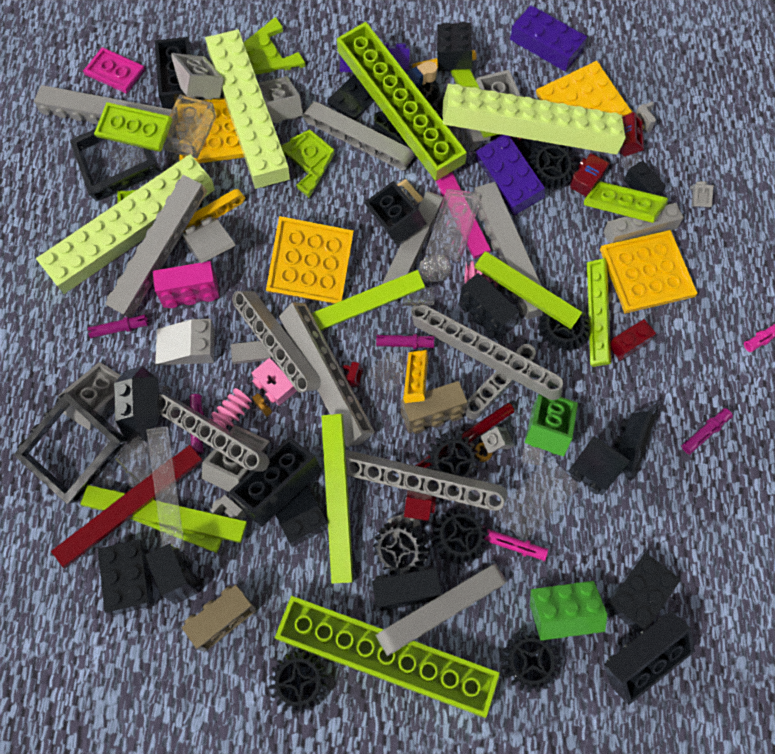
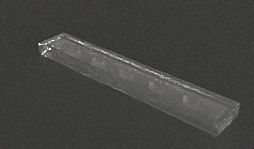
M168 426L147 429L162 547L171 543L175 548L179 547L180 551L185 550Z

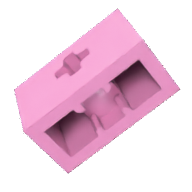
M270 358L251 372L254 378L252 382L259 390L262 388L266 392L265 396L271 403L276 402L280 406L297 391L283 371Z

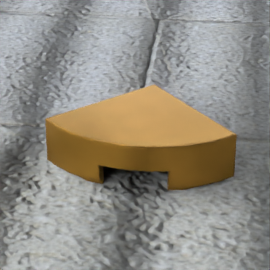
M255 394L252 397L255 405L268 417L272 414V410L265 404L260 394Z

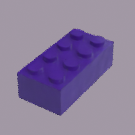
M530 5L512 25L510 40L566 72L584 50L587 36Z
M502 135L476 151L477 161L491 182L496 183L503 200L513 215L520 213L545 198L544 186L510 136Z

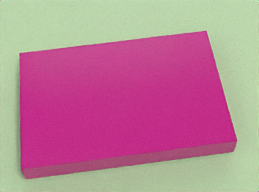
M102 47L83 72L85 75L127 94L146 69L145 66Z

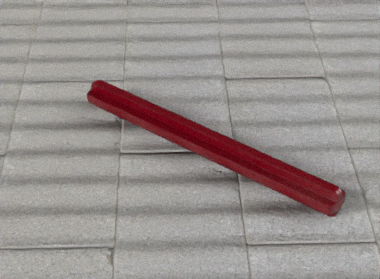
M511 403L505 404L462 433V439L468 437V443H470L513 414L514 407ZM448 444L441 449L438 457L445 455ZM455 444V448L461 449V447ZM422 460L415 466L426 468L430 466V463Z

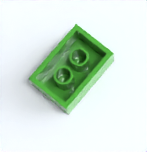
M538 394L532 407L524 443L564 457L573 437L578 403L563 397L550 400Z
M594 581L531 589L530 608L540 640L605 632L607 612Z

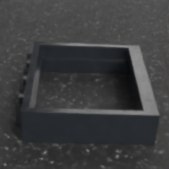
M96 128L70 140L88 194L96 201L109 197L118 191L124 190L161 172L154 151L143 148L146 161L94 184L82 150L106 139L96 137L94 135Z
M66 392L60 395L56 401L57 404L44 414V419L41 423L31 429L30 436L19 443L17 446L18 450L13 455L66 504H71L82 496L87 485H91L128 440L75 392ZM72 405L105 435L110 442L68 490L29 452L68 406Z

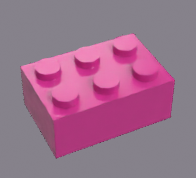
M211 261L153 271L155 292L164 308H175L177 305L183 304L193 305L200 301L211 302L220 298L217 277Z

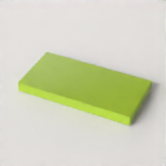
M106 102L94 135L98 138L161 152L173 119L171 116Z
M601 181L596 184L584 199L585 206L651 223L656 221L668 203V198Z

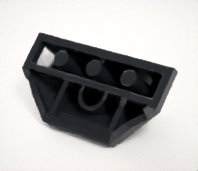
M141 366L124 371L114 383L115 421L122 435L128 440L127 445L129 446L148 442L149 435L160 417L158 378Z
M656 403L631 413L627 419H623L620 425V429L623 431L621 436H617L613 447H616L618 453L630 460L623 469L627 480L632 481L637 475L660 404Z

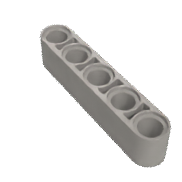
M529 344L522 345L515 352L522 356L521 354L529 355L530 358L526 359L532 362L536 355L535 348ZM496 371L467 400L466 417L472 420L479 418L515 381ZM501 379L505 384H498L496 380ZM488 392L492 397L486 398L482 393ZM472 405H474V406H476L479 410H478V411H472V410H470L469 407L472 406Z

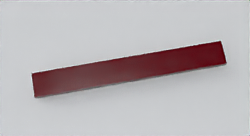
M188 445L51 550L52 554L65 569L202 463L203 460Z

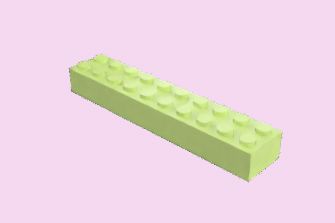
M239 29L205 37L212 65L224 78L221 91L255 189L290 180L288 164Z
M448 84L443 100L444 125L616 155L626 138L622 115L614 112L609 113L598 109L593 110L581 106L576 107L564 103L559 104L547 100L481 90L476 87L470 88L459 84Z
M189 154L44 252L36 260L63 294H65L144 240L147 230L154 224L158 212L163 209L167 197L172 194L176 182L181 179L182 175L201 183L207 190L204 197L215 190L213 181L192 155Z

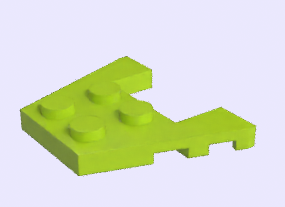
M276 17L244 42L255 75L275 72L278 69L291 70L292 67H306L305 61L299 52L282 58L269 37L283 32V27Z
M310 129L291 138L290 142L281 145L284 156H288L308 173L296 185L308 198L313 193L335 154L334 149Z

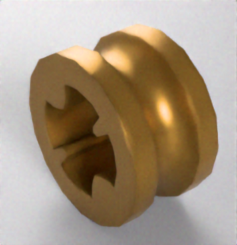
M483 442L479 443L475 450H478V453L474 456L479 458L480 462H486L493 453L487 452V456L483 457V454L481 456L479 454L480 448L485 450L486 447Z

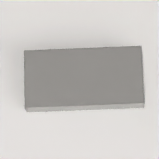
M261 341L231 344L233 364L271 359V355Z

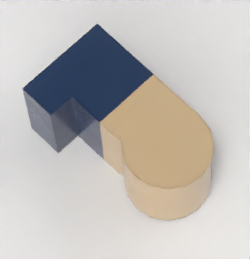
M427 61L405 73L420 91V86L436 80L437 65L432 61Z

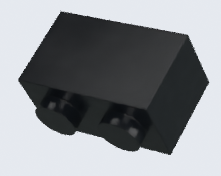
M643 160L629 168L624 178V182L631 189L658 196L662 195L666 187Z

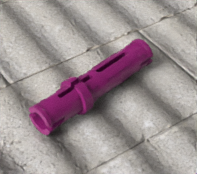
M145 314L132 318L124 317L123 320L92 327L89 326L88 331L91 332H88L92 339L122 331L130 332L132 329L148 326V322H146L148 319Z
M377 334L376 347L434 348V336Z
M190 395V408L204 416L202 411V395ZM190 433L191 447L198 455L203 454V441Z
M723 408L715 417L709 418L701 429L681 445V448L691 455L715 432L718 433L722 426L733 418L732 413L728 409Z

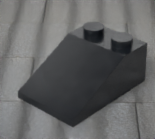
M593 436L568 472L575 481L585 483L594 494L603 495L630 460Z
M307 485L276 514L291 547L328 529V524Z

